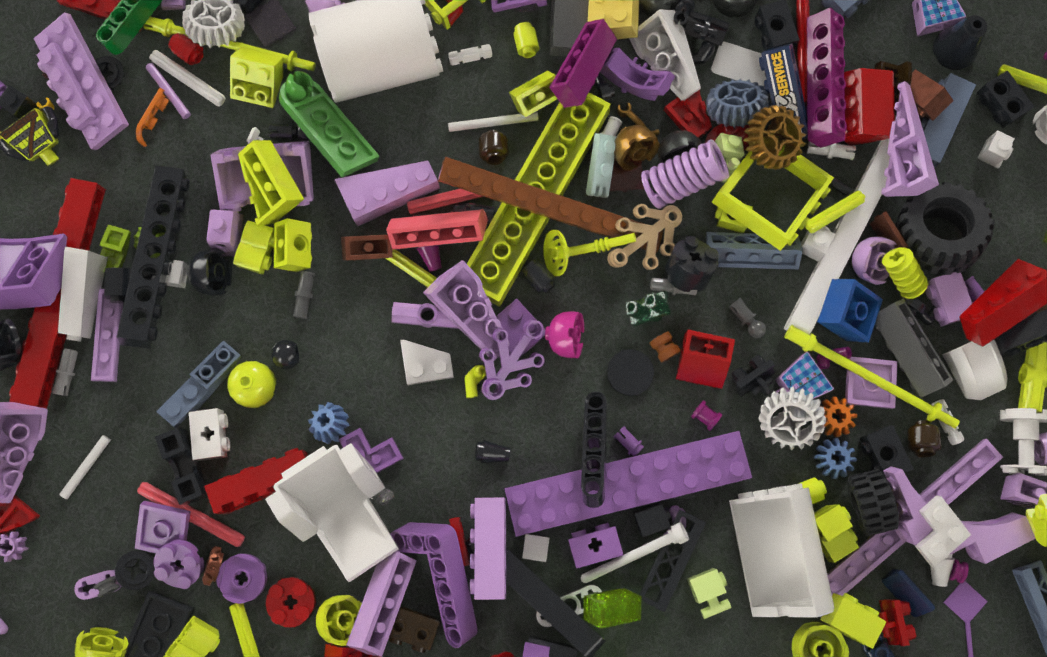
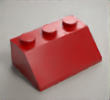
M867 68L844 72L846 87L844 88V99L846 102L845 122L847 126L844 141L853 146L890 139L892 122L895 121L894 72Z

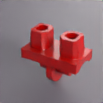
M892 599L879 600L881 608L879 617L886 621L882 632L884 638H887L888 645H900L903 647L910 645L909 641L917 636L913 625L905 624L903 617L910 615L909 602Z

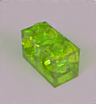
M625 588L584 595L583 620L600 629L640 621L642 596Z

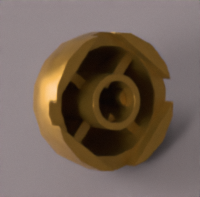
M633 125L625 127L619 132L614 141L616 144L614 155L622 169L632 171L641 167L637 163L645 159L650 162L658 153L660 143L655 134L645 126Z

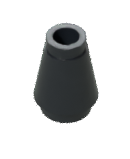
M483 440V442L477 441L475 461H480V463L509 461L510 447Z

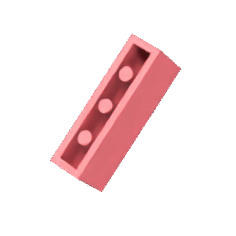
M483 209L393 218L390 220L386 231L392 249L483 241L488 218Z

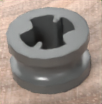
M115 576L107 578L94 586V589L99 591L98 598L104 597L120 588L119 584H115Z

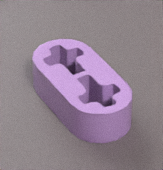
M115 570L100 572L78 580L74 587L76 596L83 600L98 597L99 591L97 589H90L88 593L83 592V587L86 586V583L87 585L98 584L107 578L115 576Z

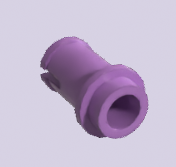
M974 276L965 281L969 296L974 302L985 291L974 279Z
M624 426L619 431L626 439L618 432L614 435V438L629 451L628 455L636 456L644 446L641 444L642 441H638Z

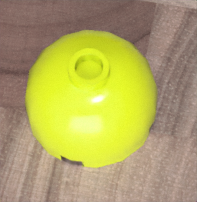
M246 361L238 364L230 372L227 379V389L237 404L247 408H258L270 401L274 395L276 378L268 366L257 361Z
M336 595L325 600L319 607L316 615V627L319 635L328 643L346 646L362 603L350 595Z
M94 627L90 629V633L83 634L84 631H82L77 637L75 657H125L127 652L128 639L124 637L123 640L114 636L119 632L109 628Z

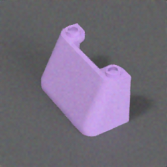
M309 141L273 144L304 198L297 206L309 205L310 201L314 199ZM246 146L220 149L211 154L220 210L227 209L228 211L239 212L242 211L241 207L251 204L249 199L252 196L249 183H245L238 153Z

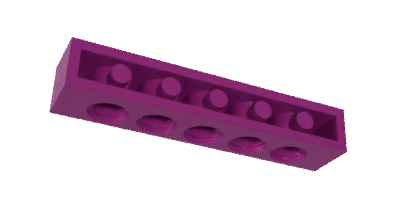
M832 8L807 17L808 141L820 148L844 141L847 128L845 122L846 102L844 99V88L846 87V82L844 79L845 60L843 48L845 46L843 38L845 22L842 15Z

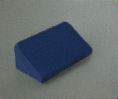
M892 569L882 579V583L898 600L909 602L910 614L913 617H919L935 609L933 603L903 570Z

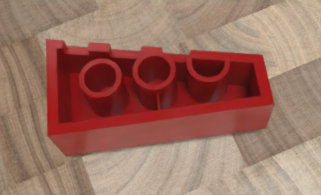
M1017 259L959 316L966 339L983 347L1046 305L1047 270Z
M294 448L285 452V456L281 458H269L263 461L262 465L247 467L238 474L225 476L216 482L205 485L204 487L213 513L228 514L269 497L276 492L274 489L275 483L283 479L281 473L308 456L307 451H299L298 448Z

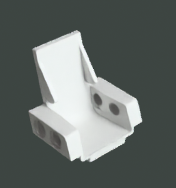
M351 443L341 450L338 445H334L328 450L324 446L281 473L283 479L274 485L276 492L265 499L279 523L302 542L317 534L348 582H351L399 550L370 501V498L385 489V486L374 468Z

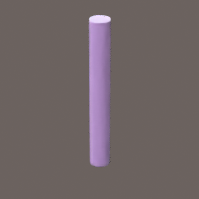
M153 63L147 64V71L159 87L165 90V95L182 118L187 119L191 116V113Z

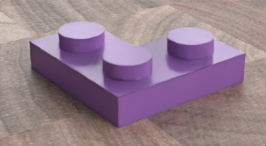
M361 428L339 439L343 448L351 443L374 468L376 473L404 459L392 437L371 448Z

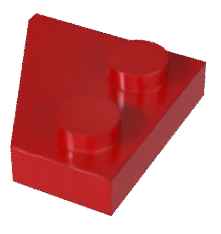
M700 90L684 101L677 97L664 108L665 113L682 131L692 132L698 138L705 135L712 127L710 119L706 114V105L702 101Z
M14 495L11 503H0V535L22 527L38 519L40 515Z

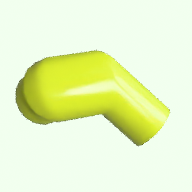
M476 365L465 375L466 398L478 397L477 384L486 376L485 366Z

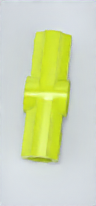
M1047 342L1026 350L1025 363L1020 367L1018 381L1021 383L1018 408L1036 409L1037 413L1042 412L1045 388H1047Z

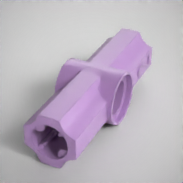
M393 303L392 323L421 325L427 328L444 327L459 329L432 304ZM425 311H432L434 313V317L430 321L422 319L421 316Z

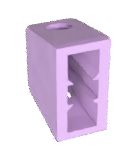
M211 210L207 232V243L210 248L224 251L226 254H222L223 256L235 257L236 250L241 241L244 215L235 211Z

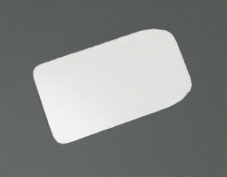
M723 42L722 46L719 45L711 67L713 73L734 80L741 78L742 81H747L749 79L751 83L758 82V85L764 86V80H767L765 71L761 70L759 64V57H762L761 53L728 42Z

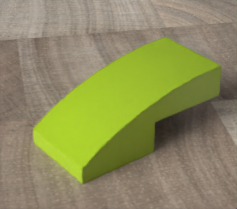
M112 225L107 226L100 242V246L103 248L100 255L108 257L106 268H122L131 237L129 230Z

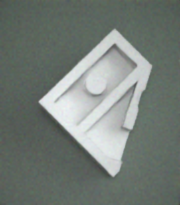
M400 340L407 385L454 378L449 353L410 341Z

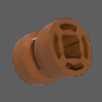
M669 331L649 342L652 349L657 351L658 359L661 363L681 352L679 346L673 343V337Z

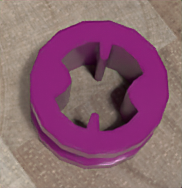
M955 559L949 580L953 581L956 579L958 583H964L969 571L968 563H960L959 560Z

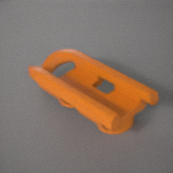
M162 88L158 89L136 128V139L144 147L147 144L142 136L143 129L152 131L158 121L155 118L157 111L161 110L163 112L169 103V100L164 95L165 90Z

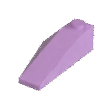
M462 260L440 275L423 293L481 350L483 348L493 350L495 352V361L499 357V351L492 333L495 329L502 328L496 318L480 278ZM503 332L498 333V340L503 338ZM490 352L485 353L488 357H490Z
M0 402V503H11L23 478V472L28 462L34 456L33 451L38 441L42 440L48 410L46 408L15 402Z

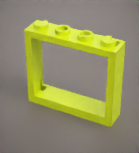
M786 145L782 146V150L779 151L778 156L784 151ZM749 151L719 190L712 203L781 251L786 244L791 246L799 236L795 232L798 228L802 230L806 226L805 222L809 220L807 215L809 213L813 215L821 205L818 202L819 198L824 199L831 191L828 186L834 177L802 155L797 156V161L785 167V169L813 187L815 192L787 231L783 232L730 194L756 160L750 159L752 151Z

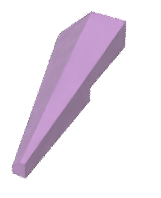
M904 81L897 87L900 93L899 100L895 103L894 107L897 111L896 120L892 122L887 152L890 159L888 168L884 172L887 179L885 188H882L881 191L885 197L918 196L939 185L911 87Z

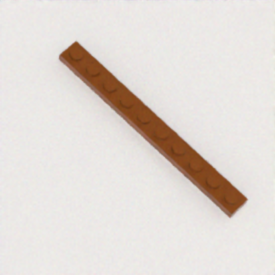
M445 157L437 180L439 182L608 238L635 233L637 238L642 234L630 231L619 232L616 229L615 224L617 220L626 217ZM629 219L631 222L641 223V222H638V221ZM624 221L620 223L621 228L626 229V223ZM664 230L658 233L656 253L658 252ZM647 242L640 248L646 250Z

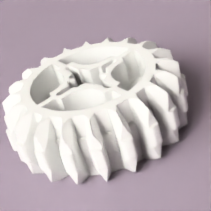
M191 0V5H186V10L183 11L182 24L186 35L192 39L193 43H199L201 47L208 45L211 48L213 45H217L220 48L222 44L228 46L229 41L236 42V38L241 37L245 27L244 14L239 4H234V0Z
M794 387L790 388V392L782 388L780 389V394L774 391L771 394V398L767 397L764 404L761 405V414L759 415L761 430H765L766 438L772 437L773 444L780 442L781 448L785 447V444L790 445L791 451L795 445H798L802 450L804 443L811 447L813 440L818 441L820 433L824 432V424L826 423L824 407H819V399L813 400L812 393L804 395L803 388L799 392H795ZM784 407L783 412L773 417V413L777 409ZM807 421H812L807 428L800 429Z

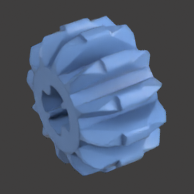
M327 402L326 406L319 405L318 411H312L314 417L308 420L309 424H311L308 430L314 434L313 437L316 440L330 444L332 440L339 442L340 434L346 435L343 430L350 426L346 422L349 416L341 406Z
M833 438L832 443L827 439L823 441L824 446H817L816 449L821 454L814 455V459L821 461V463L816 465V468L824 467L822 475L828 476L830 474L832 479H837L839 475L846 477L847 471L854 470L850 462H856L857 459L850 457V454L855 449H846L848 446L847 441L840 443L838 438ZM831 456L839 457V462L831 460Z

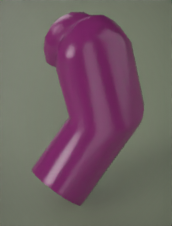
M848 346L832 349L847 359L852 356L851 349ZM818 354L816 357L817 366L820 369L829 368L831 360Z

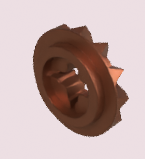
M215 546L210 552L202 578L204 585L210 586L217 579L224 553H221V547Z

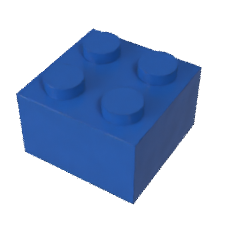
M832 279L818 323L845 341L869 343L883 299L855 279Z

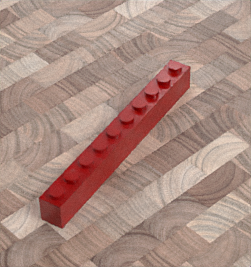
M70 178L69 185L65 188L64 204L59 210L58 226L53 232V235L65 234L67 236L66 247L90 250L106 190L98 183ZM61 289L56 295V300L50 306L35 307L33 317L30 318L28 323L27 339L22 344V357L16 367V379L9 392V402L46 409L48 407L57 373L55 371L58 369L67 334L58 333Z

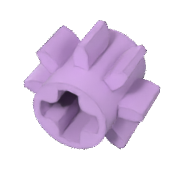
M11 532L10 536L8 534L0 535V556H4V562L22 559L21 554L23 551L29 549L25 547L24 541H26V537L19 538L18 532Z

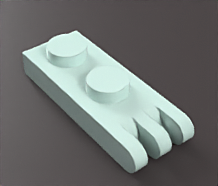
M601 133L594 134L586 188L588 196L602 198L609 196L615 158L614 151L616 149L614 141L617 136Z

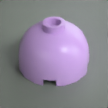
M869 237L861 241L852 255L853 270L859 278L875 285L884 284L887 282L884 280L889 276V273L882 264V258L887 252L895 249L894 245L897 244L883 237Z

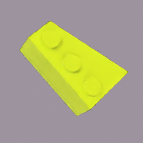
M253 140L238 153L245 183H249L252 194L249 197L250 203L254 204L257 218H255L256 226L276 223L304 200L271 140Z

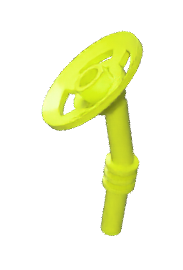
M551 230L547 233L544 240L543 253L545 264L554 276H561L566 271L570 256L595 251L601 253V250L605 252L606 249L609 251L612 247L636 242L635 233L610 239L605 237L604 239H596L593 243L568 247L563 234L559 230ZM556 236H559V239L553 241Z

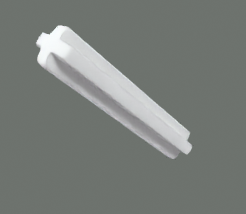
M154 50L149 56L150 60L216 106L220 107L225 102L226 98L223 94L158 50Z

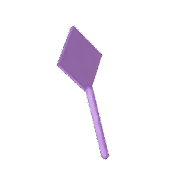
M964 581V583H960L943 603L965 622L968 657H973L970 621L988 601Z

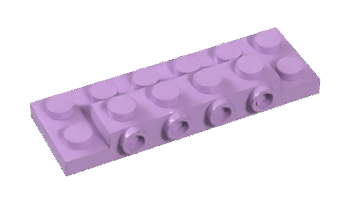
M64 12L34 38L40 50L37 54L39 59L37 65L42 72L47 74L49 78L47 85L49 88L57 93L59 97L56 100L57 104L66 111L68 115L66 121L69 126L81 130L90 148L98 150L129 124L71 14Z

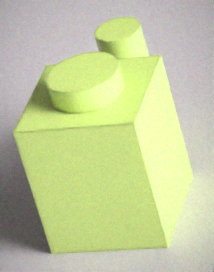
M720 133L715 143L723 154L730 177L745 155L742 137Z
M712 568L687 578L695 601L699 604L707 601L709 605L700 610L704 619L731 609L728 599L721 602L717 599V596L727 593L724 587L727 586V582L722 572L718 573L717 569Z

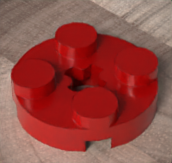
M297 577L284 578L270 587L266 598V609L272 622L283 627H296L303 624L311 616L316 606L314 590L307 582ZM288 595H292L293 599H297V604L293 605V609H289V606L285 605Z

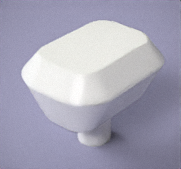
M256 127L252 128L248 136V144L253 140L264 139L259 137L260 131Z

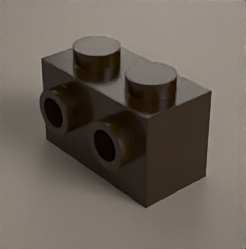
M400 606L388 641L398 645H402L403 642L411 644V649L425 653L426 650L430 651L433 647L441 619Z

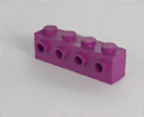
M604 19L585 23L549 87L564 108L579 106L585 102L587 94L594 85L617 40Z

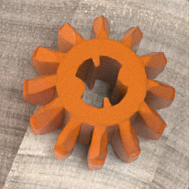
M832 397L831 401L827 399L822 401L826 417L824 426L827 427L825 435L829 436L832 433L835 437H840L841 433L847 435L850 433L849 428L856 426L851 419L857 418L858 415L855 413L851 414L850 411L854 408L853 405L846 407L847 399L843 398L839 401L837 397ZM832 414L839 415L840 420L833 419Z

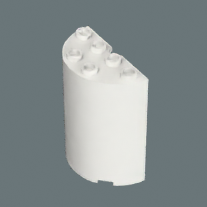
M357 0L309 13L310 26L314 33L313 38L318 57L335 103L440 76L439 73L443 72L440 58L436 59L435 54L439 53L436 39L434 36L430 37L429 31L433 30L430 16L428 13L424 14L422 5L426 4L425 0Z
M802 483L768 489V491L767 489L754 491L753 494L752 492L738 494L739 499L729 500L752 617H820L834 611V603L809 487L803 488Z

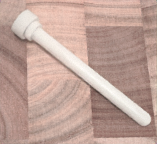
M679 522L671 526L668 534L582 574L581 581L588 583L672 542L674 544H682L689 540L688 534L683 524Z

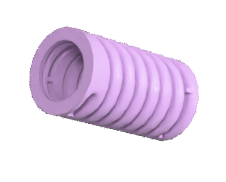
M710 139L708 142L700 144L698 150L693 147L689 153L685 151L681 156L676 155L673 160H666L665 164L659 163L658 166L651 167L650 171H643L641 177L648 198L657 209H661L669 203L672 204L676 200H681L684 196L688 197L700 189L707 188L708 185H714L716 181L721 182L729 178V171L721 150L715 141ZM648 178L650 179L656 193H654L651 189Z

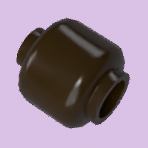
M489 130L480 136L478 145L481 159L490 165L501 164L509 154L506 135L497 130Z
M920 420L908 429V446L916 456L932 457L941 449L940 429L936 425L930 424L927 420Z

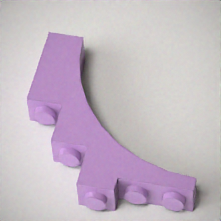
M891 466L883 470L896 499L898 512L902 514L899 516V525L896 533L902 541L916 545L933 531L919 513V510L927 502L912 487L903 469ZM1013 512L991 520L979 522L961 521L971 536L951 552L950 555L965 548L970 558L987 564L1036 538L1027 517Z

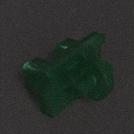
M668 292L651 293L646 295L645 298L627 302L626 311L627 315L630 316L631 325L638 326L652 320L658 322L662 320V317L671 314L668 306Z

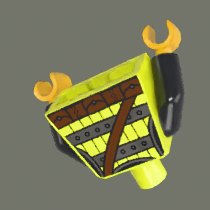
M46 98V105L42 106L37 102L36 105L39 109L34 108L3 132L0 131V148L7 156L21 161H35L41 157L47 166H51L59 160V157L51 149L59 143L57 138L60 133L58 119L54 112L55 106L49 98Z

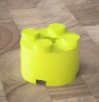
M820 622L803 624L796 631L792 640L793 657H849V648L841 632L834 627ZM817 646L823 647V651H817Z

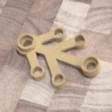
M639 204L633 209V214L636 218L648 217L658 221L653 225L631 222L628 218L617 220L615 226L619 232L630 231L642 234L636 238V242L629 243L623 249L618 248L609 252L607 260L610 266L614 268L626 265L628 256L647 242L646 256L642 264L647 270L655 269L658 266V259L655 257L658 233L663 229L664 241L660 246L661 254L663 256H670L675 246L673 243L674 228L679 226L682 221L680 209L669 205L662 210L648 208L645 204ZM639 207H641L644 210L643 215H640L638 213ZM669 213H673V221L669 219ZM621 221L626 223V229L621 228ZM666 245L670 246L671 250L669 253L665 251ZM618 253L622 255L623 259L621 262L616 259ZM649 258L653 260L652 267L648 265Z

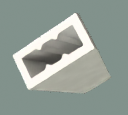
M65 247L58 333L67 334L66 339L81 342L82 337L91 338L97 311L98 294L102 287L104 269L106 268L108 257L71 247Z

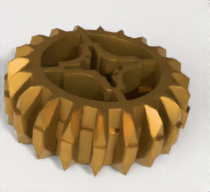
M776 105L769 108L765 107L760 112H756L753 115V119L747 122L750 128H747L744 132L749 136L743 141L749 142V147H747L746 151H752L750 159H757L756 165H764V168L774 170L785 168L790 163L797 161V156L803 153L800 147L806 145L802 138L807 134L801 132L805 125L798 124L800 117H793L794 110H786V107H778ZM772 119L771 125L768 126L767 130H764L768 121ZM786 145L784 151L778 156L779 151L782 150V146Z

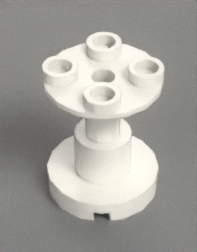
M1031 408L1000 410V421L1013 422V440H1018L1019 465H1000L1003 473L1012 475L1021 473L1025 475V471H1028L1031 474L1047 476V466L1034 465V441H1039V423H1047V410L1042 409L1043 413H1037L1036 409Z

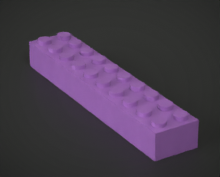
M736 431L606 463L605 500L598 508H590L583 502L581 490L582 470L504 489L515 535L520 536L750 479L752 475L740 432ZM594 468V469H591V470H589V471H590V472H596V471H598L599 469ZM592 490L588 493L596 494L598 493V491Z

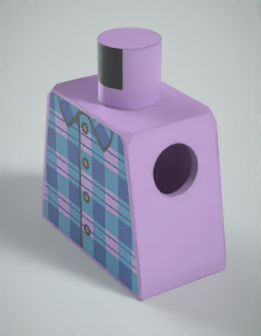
M914 0L912 2L917 36L944 30L964 20L966 17L958 0Z
M808 352L799 356L775 379L780 389L784 388L787 392H790V388L794 387L795 392H799L803 388L804 395L812 393L813 399L834 389Z

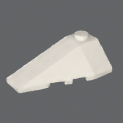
M659 9L638 26V37L629 39L637 55L644 59L653 71H670L675 76L670 89L681 101H684L700 90L701 86L684 28L680 25V20L678 24L674 21L675 10Z

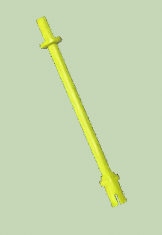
M150 16L145 23L146 25L143 26L146 30L162 33L166 37L176 33L186 35L183 27L176 26L171 19L167 18L162 20ZM229 41L228 46L225 44L220 45V47L235 51L240 47L284 56V64H287L289 71H293L295 67L314 71L316 67L315 62L297 58L295 51L285 55Z
M791 325L785 333L784 338L801 346L803 351H815L927 413V420L929 422L938 419L954 429L959 425L960 421L941 410V403L937 402L932 406L818 343L814 334L811 333L809 335L794 327V325Z

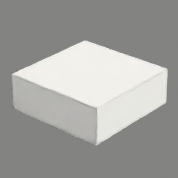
M526 534L522 558L546 562L549 537Z

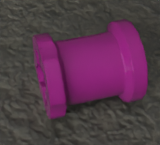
M703 400L690 417L693 419L697 418L707 426V430L711 431L723 414L720 412L716 413Z

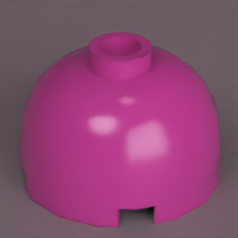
M575 311L560 313L552 319L550 327H546L545 339L549 341L551 349L557 355L565 358L580 357L583 349V343H580L581 332L584 333L582 313Z

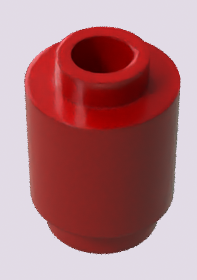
M176 33L171 37L168 47L177 57L189 65L198 64L204 56L203 47L198 43H193L192 39L188 38L185 34Z

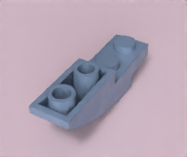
M222 341L190 373L191 377L156 412L171 426L177 428L189 416V412L197 411L235 367L241 355L225 341Z

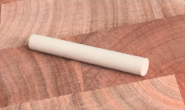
M102 435L59 495L64 499L70 497L111 439Z

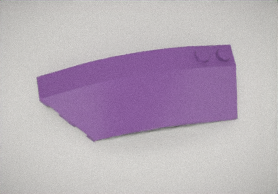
M65 234L23 239L0 238V309L50 306L56 300V295L62 285L64 250L67 244V236Z

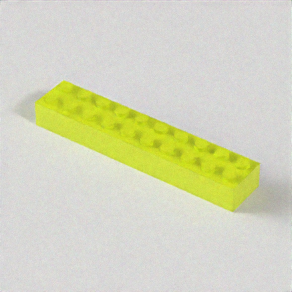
M591 93L587 94L585 102L579 106L564 108L559 102L515 180L563 196L594 141V134L599 133L608 117L611 104ZM501 203L485 231L483 241L478 243L467 262V265L480 278L483 284L482 287L490 302L499 307L501 306L550 218Z

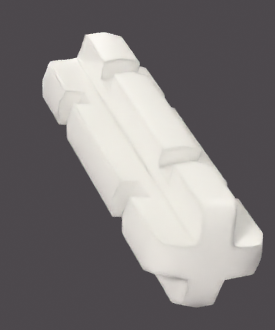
M489 44L481 45V48L477 46L462 49L458 53L453 51L448 54L450 64L457 65L461 61L467 63L480 60V57H483V59L491 58L492 49Z
M940 399L931 404L933 406L937 402L941 403V410L953 417L951 411H947L946 408H948V406L944 399ZM939 420L944 432L949 435L947 438L950 444L956 445L964 441L961 431L958 432L957 430L958 426L954 429Z

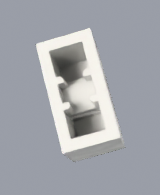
M216 408L189 412L192 460L202 461L228 457L227 451H230V440L226 437L225 428L228 427V417L226 413L224 414V410ZM211 431H214V435L210 436V438H207V434L211 433Z

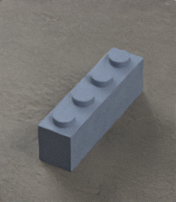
M952 73L945 80L941 79L938 84L945 87L954 101L934 121L927 117L921 119V125L934 168L940 164L976 84Z

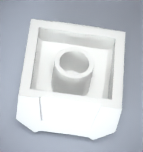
M992 340L983 347L971 341L942 354L966 399L983 400L1006 389L1008 381L1007 372L995 340Z

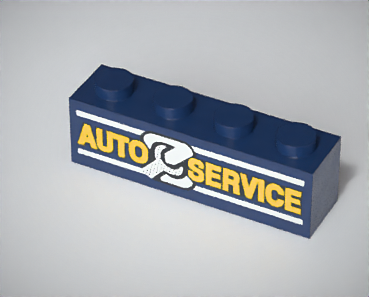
M788 44L763 51L761 53L762 57H759V64L761 70L766 73L767 80H764V87L768 94L770 93L772 101L769 103V107L776 105L778 107L784 106L786 110H794L793 117H800L798 124L805 125L801 132L807 135L802 139L808 138V116L793 45Z

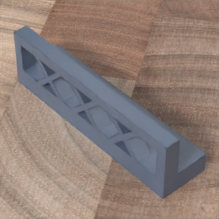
M706 232V244L716 249L719 253L717 267L799 269L803 252L799 236L793 242L794 245H785L780 251L770 243H760L767 241L756 233ZM712 240L722 241L723 243H713Z
M1038 560L1012 569V572L1047 655V605L1041 593L1042 591L1047 594V573L1042 561ZM1034 568H1037L1040 575L1038 583L1032 571Z

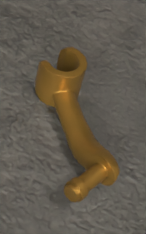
M627 102V111L621 110L620 105H618L617 113L620 117L628 116L636 125L646 127L644 122L631 111L630 103ZM656 129L655 131H651L655 135L660 134L658 129Z

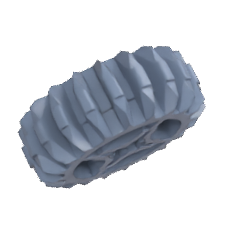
M741 78L737 81L733 79L730 82L723 81L722 85L716 84L715 88L710 89L706 99L708 115L718 125L724 124L725 127L733 126L735 128L736 126H741L744 128L745 125H748L747 122L753 119V115L756 112H760L765 107L769 108L768 92L764 90V86L758 85V82L751 83L749 79L747 81H742Z

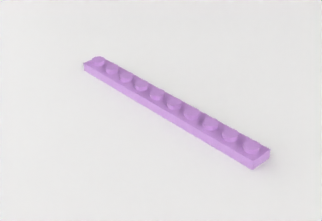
M983 439L919 495L927 503L938 495L949 505L999 462L1003 456L988 439ZM896 529L871 535L858 549L850 553L827 573L832 595L835 593L843 596L844 593L852 589L905 543L897 535Z

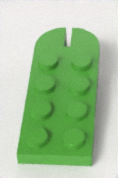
M296 71L294 75L289 74L286 82L281 86L279 102L338 174L343 178L376 163L379 159L377 152L325 91L313 81L311 76L303 71Z

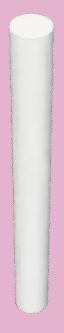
M534 112L527 117H524L522 114L452 122L448 123L449 132L538 121V112Z

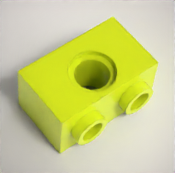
M547 70L509 92L520 114L527 117L557 100V97L549 88L556 75Z
M288 218L274 223V268L295 272L311 268V223Z

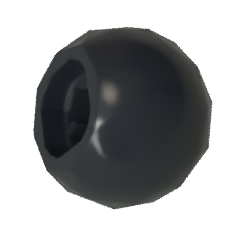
M290 340L277 342L271 353L273 363L281 369L295 367L299 363L297 344Z

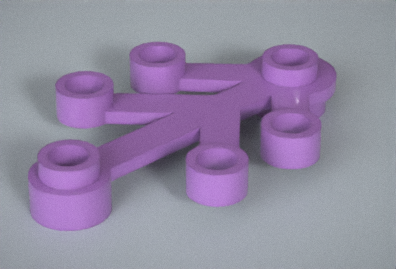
M529 319L524 323V333L510 354L507 344L508 332L502 328H497L493 331L492 337L498 345L501 368L496 374L493 362L495 352L493 350L483 348L480 351L479 357L484 362L487 377L482 384V393L486 398L497 400L502 397L505 390L520 386H530L532 378L525 372L519 373L516 378L505 379L510 372L543 366L545 359L539 353H532L529 358L518 360L531 339H538L542 336L544 327L540 321ZM534 324V330L529 332V326ZM503 332V338L498 340V333ZM486 352L491 354L488 359L484 358ZM539 356V362L534 364V358ZM526 376L527 381L522 384L521 378ZM492 384H496V389L494 391H490V386Z

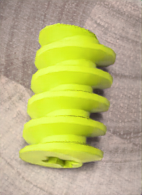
M905 247L895 248L883 256L882 264L886 267V271L903 298L914 299L925 292L928 287V279L910 249Z

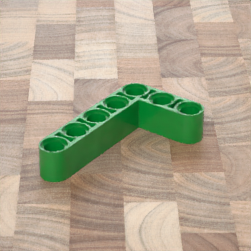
M121 0L96 33L97 40L111 54L117 55L122 53L162 0Z

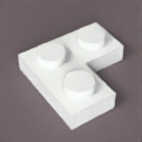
M936 495L919 510V513L933 531L915 547L929 565L935 567L970 537L971 534L941 496Z

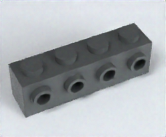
M904 298L879 311L874 326L883 335L887 348L895 355L899 368L906 373L910 380L911 388L914 392L918 393L920 398L945 387L953 381Z

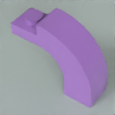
M612 48L603 68L600 70L608 80L618 87L627 90L637 97L655 101L658 95L664 96L675 78L670 71H652L639 66L620 48Z

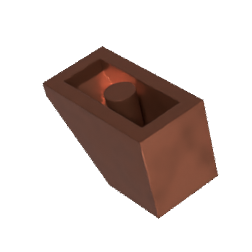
M916 69L912 72L910 87L919 117L923 118L926 116L934 121L954 100L945 87Z
M388 235L341 237L343 260L393 258Z

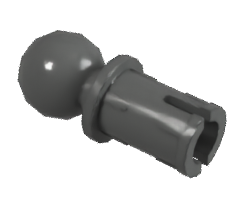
M741 298L729 306L742 322L741 326L748 325V333L751 337L758 339L765 335V324L753 318L757 314H753Z

